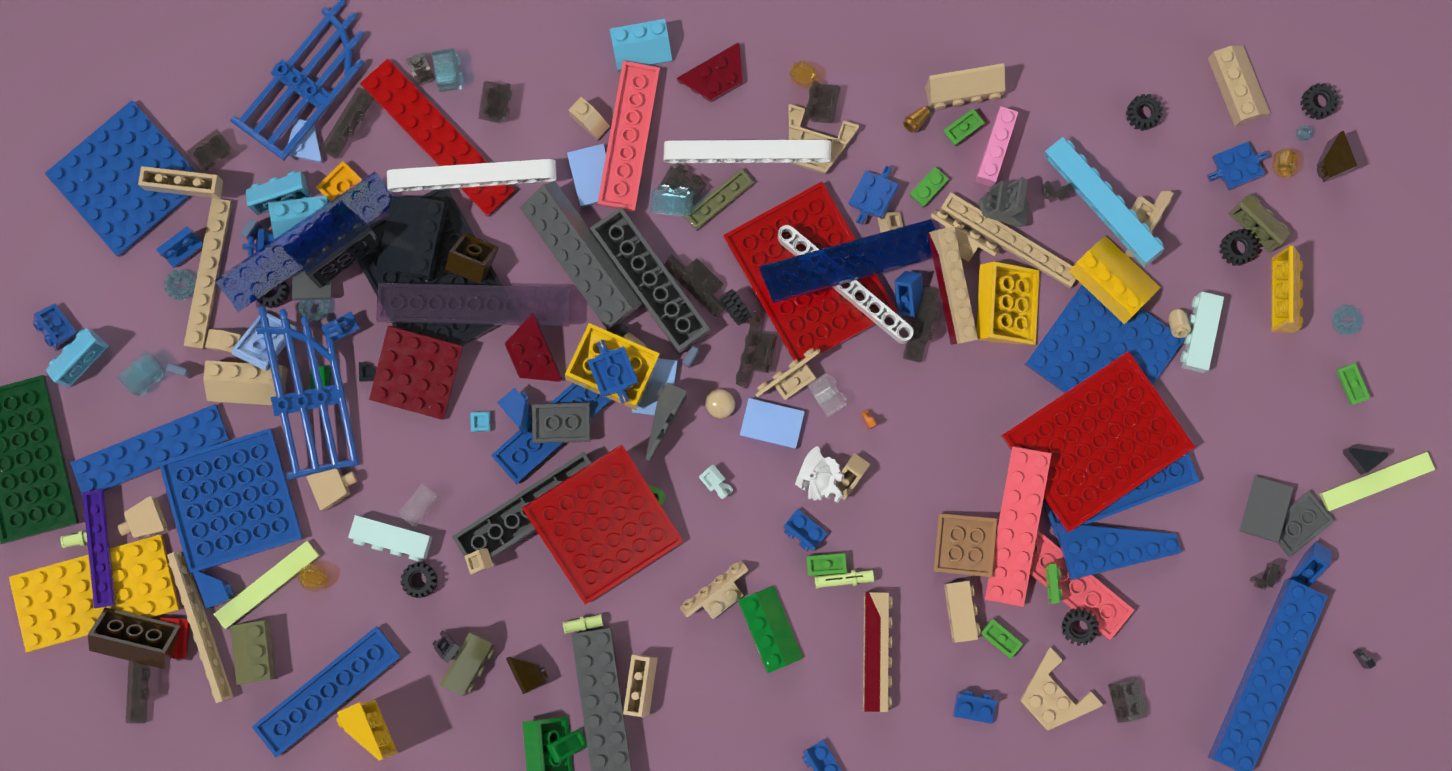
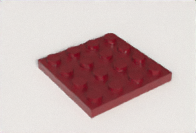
M390 325L387 326L369 400L444 420L463 345Z

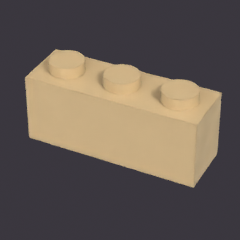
M969 581L944 584L952 643L978 640L980 626L975 621L977 607L972 602V596L975 595L973 584L970 585Z
M645 655L631 656L623 714L636 717L649 716L658 657Z

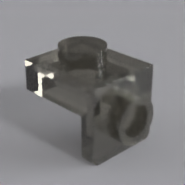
M424 52L406 59L418 86L435 79Z
M1050 181L1045 182L1042 186V193L1045 199H1049L1050 203L1058 199L1060 202L1070 198V194L1074 191L1071 183L1056 190H1053Z
M1267 563L1262 579L1250 577L1249 581L1255 583L1254 587L1262 590L1273 588L1274 583L1278 581L1281 571H1279L1280 565Z

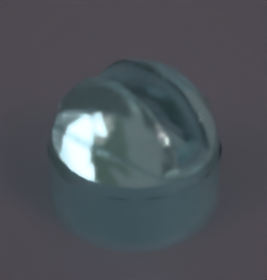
M1308 125L1300 126L1296 130L1297 139L1307 141L1312 136V128Z

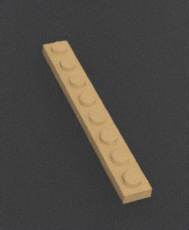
M950 192L940 210L1068 288H1071L1076 280L1069 273V270L1073 267L1072 265L1001 222L984 217L981 210Z
M212 198L184 341L185 347L205 350L204 345L208 334L233 204L229 200Z
M183 551L170 553L167 555L169 566L172 569L175 584L178 587L181 602L184 605L187 620L191 626L193 638L197 644L199 656L210 683L212 696L216 703L230 700L234 697L193 574L188 572Z

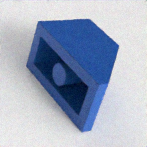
M904 271L894 281L898 315L915 318L924 291L922 273Z
M513 388L497 403L525 435L528 433L532 407L528 403L530 399L523 391L519 393L516 388Z
M1315 542L1304 553L1290 579L1309 587L1330 566L1332 552Z
M202 571L193 572L207 609H213L233 599L234 590L230 583L228 584L227 581Z

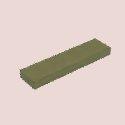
M741 168L685 214L684 217L697 231L752 186L754 181Z

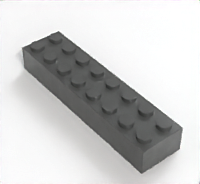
M556 182L543 184L520 207L606 329L620 325L643 304Z
M619 207L590 228L678 354H681L710 333V328L622 207Z
M582 452L453 535L452 538L463 556L487 548L492 560L536 532L522 507L591 464L585 452Z
M612 628L571 634L591 771H632Z

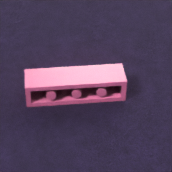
M1000 106L975 182L989 187L996 183L1018 115L1017 111Z

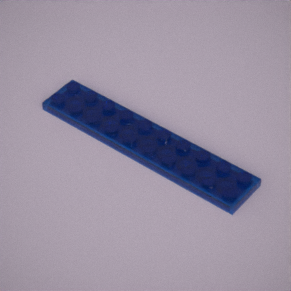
M374 171L224 273L215 282L236 310L240 312L301 270L309 258L321 254L323 248L328 245L332 246L341 235L350 233L356 224L364 222L368 224L387 211L390 207L392 195L387 191V187L377 172Z
M929 219L760 266L759 270L773 303L932 259L928 233L935 231L936 228L932 220Z

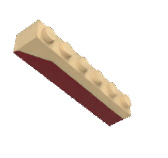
M955 227L929 232L928 238L950 344L978 340Z
M864 593V712H888V708H891L892 698L888 696V688L892 687V677L888 676V668H892V656H888V648H892V636H889V628H892V617H889V609H892V597H889V593Z

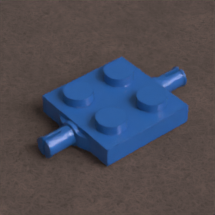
M1245 142L1215 154L1212 158L1216 164L1217 171L1207 174V178L1210 182L1220 178L1225 182L1228 190L1234 189L1263 177L1264 172L1260 166V161L1268 159L1269 154H1267V151L1256 155L1249 142Z
M885 166L881 175H875L867 171L864 172L848 202L849 206L861 212L856 220L858 224L863 225L867 216L883 219L900 187L899 184L888 179L892 171L891 167Z
M602 340L601 343L599 341L597 345L601 353L597 357L588 360V365L602 398L618 393L621 404H624L625 401H629L625 390L638 384L637 377L624 346L616 350H608L605 341Z

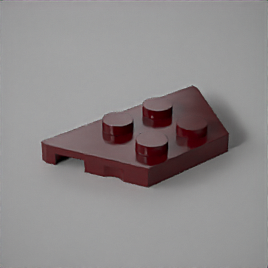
M739 42L677 77L678 83L689 87L691 91L702 95L709 102H713L742 85Z
M531 313L505 341L506 349L519 378L560 382L562 381L561 374L535 314Z

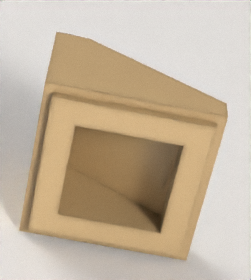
M887 212L883 219L877 217L881 234L904 230L900 212Z
M487 548L464 556L470 575L493 567Z

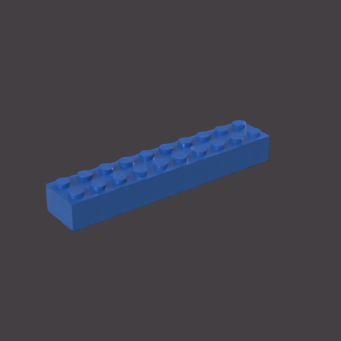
M1292 579L1284 581L1207 758L1234 771H1253L1328 596Z

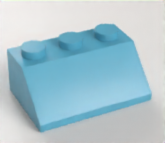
M665 19L610 29L617 71H621L623 61L649 66L672 62Z
M298 171L290 172L283 178H272L265 184H254L250 189L246 190L247 206L257 215L269 212L268 203L311 197L306 178Z
M327 196L268 203L275 245L333 238Z
M85 328L77 333L76 339L72 343L67 344L63 348L58 358L56 357L51 360L46 371L55 383L69 388L109 345L93 330Z

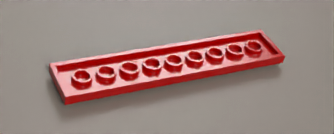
M388 58L360 83L438 166L488 163ZM510 185L460 188L487 217L515 193V190Z

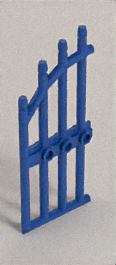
M338 0L331 10L326 7L322 9L321 13L325 17L287 62L281 59L270 73L274 78L240 118L232 116L230 122L283 161H285L364 65V61L359 59L352 66V50L365 35L364 32L361 30L357 32L351 41H349L346 32L356 19L357 14L355 12L350 13L342 24L335 17L341 10V7L345 5L346 0ZM331 22L337 30L303 71L299 72L293 66ZM341 37L344 46L342 52L316 83L308 78L309 74ZM345 60L344 77L332 92L328 93L322 88L323 85ZM281 81L288 86V89L258 125L252 129L246 122ZM294 92L302 96V100L268 140L260 134ZM310 102L317 107V110L282 151L274 144Z
M259 307L262 327H256L257 335H264L276 392L275 397H270L274 416H281L292 471L286 472L287 479L291 480L332 469H343L359 465L332 336L326 337V345L328 346L326 349L312 337L311 327L309 326L310 322L307 316L301 317L304 332L302 333L290 328L286 309H280L279 311L282 327H273L269 325L266 308ZM272 334L284 335L295 393L284 395ZM293 338L306 342L315 389L303 390ZM316 351L330 361L335 385L323 387ZM339 404L350 455L348 460L338 461L327 408L329 405ZM320 408L331 461L329 464L320 466L308 410ZM299 411L311 462L310 468L301 470L288 415L289 413Z

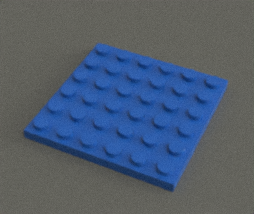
M131 100L45 172V175L114 254L120 257L191 197L190 195L144 190L138 185L141 166L197 172L136 103Z
M1081 285L1024 365L1066 393L1129 351L1153 385L1185 339L1174 337L1169 327L1142 308L1123 324L1089 290Z
M272 428L159 462L189 574L303 539Z

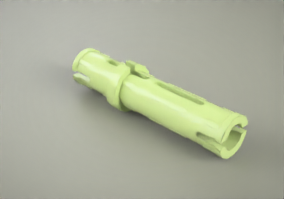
M852 570L851 573L815 576L816 588L848 584L856 586L857 583L874 582L873 570L861 572Z

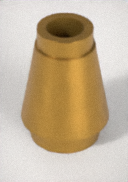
M922 106L906 116L905 121H903L904 127L911 133L918 131L930 115L929 109Z

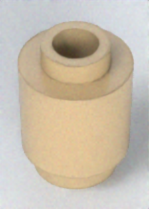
M1181 309L1170 312L1168 322L1172 335L1177 338L1187 336L1191 331L1187 314Z

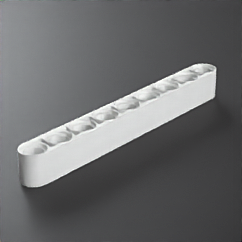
M665 141L663 161L666 163H826L831 161V141Z
M553 159L392 169L387 171V191L406 192L552 182L556 180V162Z
M785 225L780 228L778 241L782 246L897 342L905 344L910 341L913 336V328L793 227ZM783 232H789L792 235V237L787 240L784 239L781 236V234ZM803 244L806 246V250L800 252L796 249V246ZM817 256L821 259V262L814 264L811 262V258ZM832 268L836 274L828 276L825 270ZM843 280L848 281L850 287L847 289L842 288L840 282ZM862 293L865 299L858 301L855 298V294ZM876 305L879 308V312L872 313L869 307ZM890 317L894 320V324L888 326L885 324L884 319ZM902 329L906 330L909 337L902 338L899 335V331Z

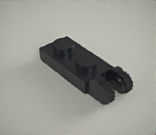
M442 630L440 633L441 639L439 641L435 640L432 644L440 658L448 663L457 656L460 646L452 636Z

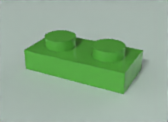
M973 108L944 129L943 133L952 145L956 146L983 126L985 122Z
M934 167L909 196L920 206L924 207L946 184L949 178Z
M1356 363L1335 370L1350 406L1370 399Z
M845 553L806 556L808 576L847 573Z
M1056 564L1045 565L1048 604L1060 603V599H1062V589L1058 587V580L1061 577L1060 569L1057 568Z
M991 619L980 632L981 636L1009 659L1023 645L994 619Z

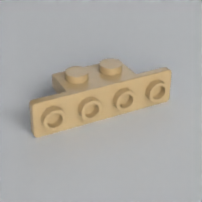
M1161 191L1154 204H1151L1143 197H1138L1131 208L1137 214V219L1141 224L1145 223L1149 227L1151 235L1155 225L1161 220L1163 211L1171 203V198L1174 194L1171 191ZM1127 249L1125 254L1128 257H1134L1132 253Z
M934 210L930 217L946 226V228L955 227L960 256L964 260L969 262L978 247L993 256H996L999 251L994 242L982 239L978 232L966 229L964 224L958 220L953 221L944 211Z
M811 348L803 354L805 358L800 361L796 359L788 365L789 369L784 373L780 370L772 376L774 380L769 383L765 381L760 384L755 395L758 397L772 386H775L784 400L802 389L816 379V376L806 362L819 354L820 349L814 350Z
M742 561L731 565L725 573L717 576L712 583L701 588L695 596L687 599L680 606L683 614L689 617L703 606L712 619L717 617L743 597L734 581L745 574L748 568Z

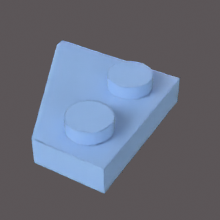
M301 119L294 120L289 142L307 121ZM315 124L289 156L318 163L323 162Z

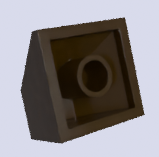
M1344 131L1339 132L1327 142L1317 163V173L1323 182L1342 177L1357 167Z
M515 656L506 658L523 694L548 683L547 678H549L545 667L541 668L539 664Z

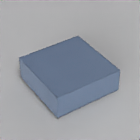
M250 219L241 231V235L247 240L248 237L254 238L261 225L255 220Z
M692 346L685 357L683 365L687 368L691 367L698 356L699 351L697 348Z
M171 363L166 368L171 373L189 379L192 373L186 368Z

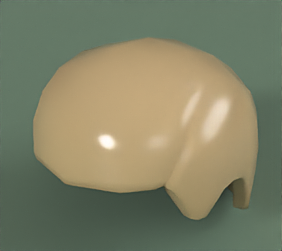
M716 389L707 395L705 407L713 417L723 419L733 413L735 400L728 391Z

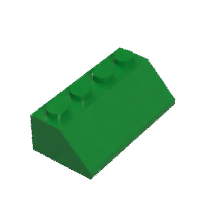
M774 586L738 600L767 674L803 659Z
M568 716L522 721L527 771H573L571 756L555 764L547 748V745L569 734Z

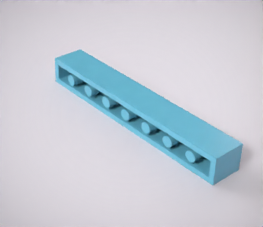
M1062 137L1045 151V158L1145 268L1163 253L1164 248L1162 246L1164 245L1158 237L1154 238L1151 235L1149 227L1145 223L1141 224L1137 219V214L1124 205L1125 201L1119 195L1116 196L1112 192L1111 185L1107 181L1103 182L1099 177V172L1094 167L1091 168L1087 164V159L1074 150L1075 147L1072 142L1066 141Z

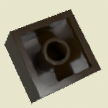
M463 233L449 251L445 270L481 284L491 268L499 247Z

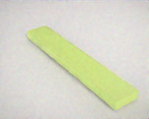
M1428 452L1322 492L1320 496L1328 512L1431 472L1435 468Z
M309 541L304 542L215 612L214 616L224 629H228L320 555Z

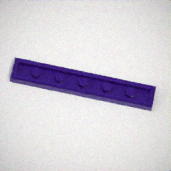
M104 490L82 492L94 608L116 606Z

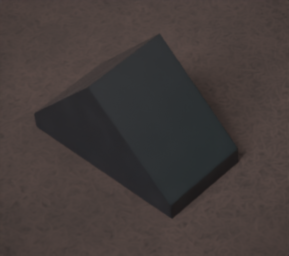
M1355 448L1343 450L1344 456L1360 475L1368 473L1388 457L1386 452Z

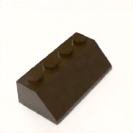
M105 607L88 634L89 651L166 669L173 657L181 625Z

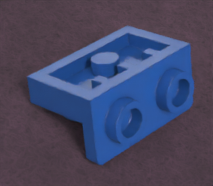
M186 226L156 250L175 268L203 247V243L195 232Z
M55 303L34 313L33 325L38 332H42L45 336L46 344L49 347L52 346L55 351L59 349L60 344L77 335L75 329Z
M799 509L794 512L783 526L785 529L784 533L791 539L797 538L800 541L799 546L807 552L809 549L813 552L827 535L822 528Z
M962 690V694H956L953 717L993 724L995 706L998 701L993 700L991 695L982 694L981 697H976L974 692Z
M824 740L803 751L805 756L802 759L807 768L811 766L814 771H841Z

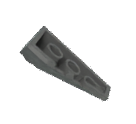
M668 382L665 386L662 385L657 393L659 398L646 454V460L649 462L688 396L687 391Z

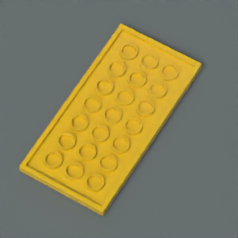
M160 534L110 548L116 606H109L107 608L148 618L181 610L163 535ZM89 554L9 577L26 652L36 651L88 636L105 608H94Z

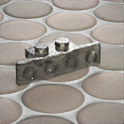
M361 87L357 88L321 146L320 150L334 159L338 158L374 100L368 91Z
M673 255L669 256L664 264L667 271L711 314L718 318L724 311L725 305L713 294L721 289L724 284L698 258L684 267Z
M923 286L924 291L915 318H912L913 336L906 343L903 353V359L918 363L922 361L926 343L933 338L934 329H931L933 321H937L939 311L936 310L939 290Z
M754 311L753 316L750 318V328L745 338V348L740 358V368L736 374V384L746 389L751 371L769 373L777 341L776 335L761 333L765 315L758 311Z
M129 661L126 723L147 722V703L150 694L148 683L151 674L149 665Z

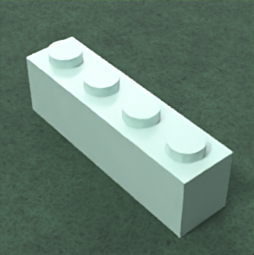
M1200 292L1197 296H1194L1192 301V307H1194L1193 314L1188 319L1191 331L1184 338L1186 348L1185 351H1182L1180 362H1182L1181 368L1201 373L1209 371L1224 300L1223 296Z
M356 515L348 538L354 539V544L364 546L365 543L372 544V549L383 551V548L391 550L390 554L401 556L402 553L409 555L408 559L419 562L421 558H427L433 538L425 534Z

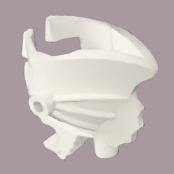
M816 446L806 456L795 485L805 492L809 487L808 499L822 500L824 496L830 499V496L835 494L834 501L839 503L840 499L844 497L842 491L835 485L836 480L842 482L844 479V474H841L840 465L837 464L835 459L830 457L824 458L820 448Z

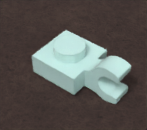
M711 465L699 476L705 486L710 491L715 489L721 499H724L733 491L730 485L723 483L725 478L714 465Z

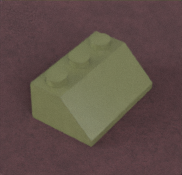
M1250 194L1245 196L1228 213L1249 234H1252V237L1269 253L1279 247L1291 234L1284 223L1278 222L1274 218V214L1270 210L1265 209L1260 204L1258 198Z
M264 620L230 626L236 685L276 679L270 621Z
M469 632L439 685L461 696H465L466 693L470 694L475 686V683H473L476 676L480 677L485 669L483 664L486 658L490 659L495 651L493 648L494 643L475 632Z

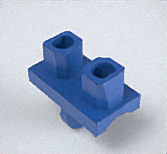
M258 229V232H256V244H254L253 237H248V243L242 244V249L248 250V257H253L256 250L255 266H262L263 263H273L274 252L263 251L264 245H274L273 234L264 232V229Z
M351 311L320 327L325 338L332 336L334 342L360 329Z

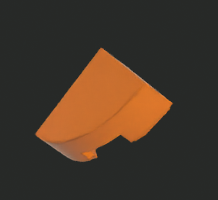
M864 410L861 412L860 415L868 430L875 427L876 422L870 416L869 411Z

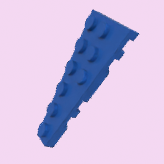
M1061 523L1054 524L1070 580L1182 553L1176 534L1079 525L1067 533Z

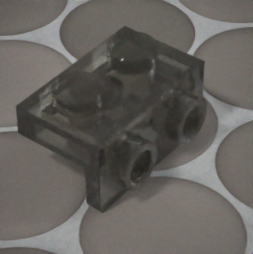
M813 80L812 86L809 89V101L805 107L806 117L812 122L833 123L840 87L838 85L820 84L818 81Z
M489 81L483 82L478 119L500 124L508 118L510 111L507 108L508 101H510L512 96L511 84L501 85Z
M215 129L186 152L197 164L200 171L203 169L207 171L215 165L214 161L219 157L224 159L231 153L229 151L231 145L219 130Z
M675 163L670 166L660 186L691 206L701 190L706 186V183L699 175L690 173L686 166Z
M1138 678L1108 685L1118 723L1132 722L1148 717Z

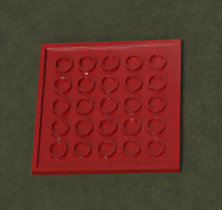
M622 444L522 507V510L585 605L684 542Z

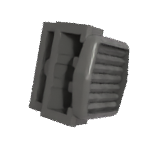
M1021 177L1009 184L1002 180L991 186L989 192L978 202L983 216L1017 227L1026 225L1029 202L1025 199L1028 180Z

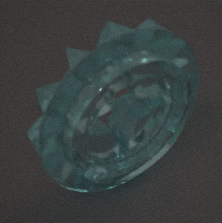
M175 270L165 279V292L175 300H185L188 296L192 295L195 289V280L189 272ZM182 280V283L185 284L187 287H181L179 290L178 287H176L173 284L180 283V281Z
M328 299L300 300L299 312L303 317L307 316L309 321H319L326 317L327 312L330 310ZM313 301L316 304H320L316 312L313 309H308L312 306Z
M1343 305L1334 311L1332 324L1340 334L1352 335L1358 332L1363 325V316L1360 314L1359 309H1356L1353 305ZM1346 315H1348L1349 318H1354V320L1350 322V325L1348 322H1341V320L1346 318Z

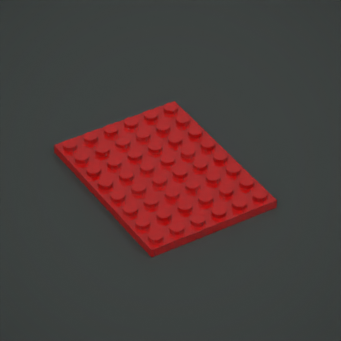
M822 181L723 235L724 240L793 361L796 359L800 361L805 358L803 354L811 348L814 350L820 349V353L815 356L817 357L876 323L779 243L778 232L782 226L790 225L893 312L897 313L896 308ZM783 232L781 234V236L787 240L792 237V235L789 232ZM798 244L796 249L803 252L806 250V246ZM813 256L811 258V262L814 264H819L821 262V259L817 256ZM832 268L825 270L828 276L836 274ZM843 280L840 282V286L847 289L850 287V283ZM862 293L855 294L856 300L863 301L865 299ZM871 305L869 307L872 313L879 312L878 306Z
M1129 351L1001 435L1010 450H1012V446L1051 453L1044 500L1067 533L1195 448Z

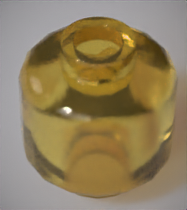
M803 60L798 63L795 62L789 72L791 82L803 88L809 87L810 84L814 85L818 78L816 67Z
M1289 148L1277 151L1273 157L1272 169L1274 173L1282 178H1288L1295 174L1298 169V154Z
M307 564L306 567L301 568L298 582H300L301 588L318 592L321 586H326L328 576L325 575V568Z

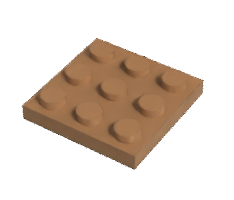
M939 513L934 572L993 578L998 519Z

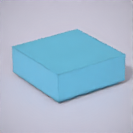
M490 412L470 413L471 432L491 431Z

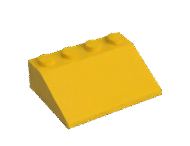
M1106 236L1088 250L1069 270V273L1123 324L1161 288Z
M1288 246L1272 257L1271 332L1295 333L1303 325V318L1300 316V309L1303 306V299L1300 298V290L1303 287L1300 272L1303 269V262L1300 260V254L1294 246Z
M994 261L980 264L976 326L978 340L1036 345L1039 270Z
M589 323L565 373L566 380L600 394L587 361L601 353L597 345L599 341L601 343L604 340L608 350H616L624 346L638 384L625 390L629 401H625L623 405L637 410L660 353ZM618 393L605 396L621 404Z
M375 699L359 702L337 712L339 727L341 729L344 728L347 734L379 761L398 754Z

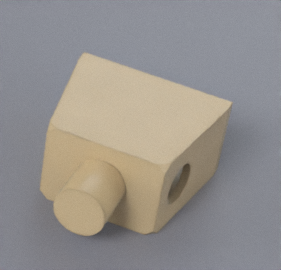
M332 469L306 476L321 511H327L350 496L348 486L357 482L353 472L343 475L340 469Z
M153 496L147 497L125 511L124 516L127 522L118 525V530L122 536L131 532L133 538L138 539L170 531L157 497Z

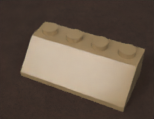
M1228 46L1214 51L1209 56L1208 61L1234 126L1236 127L1270 115L1271 113L1244 46Z
M1004 63L929 76L925 86L929 109L935 108V110H940L947 105L957 107L965 102L974 104L988 98L990 100L1000 99L1005 92Z
M205 361L203 380L208 402L272 406L270 397H275L276 392L270 366L265 371L251 363ZM278 365L285 395L288 368Z

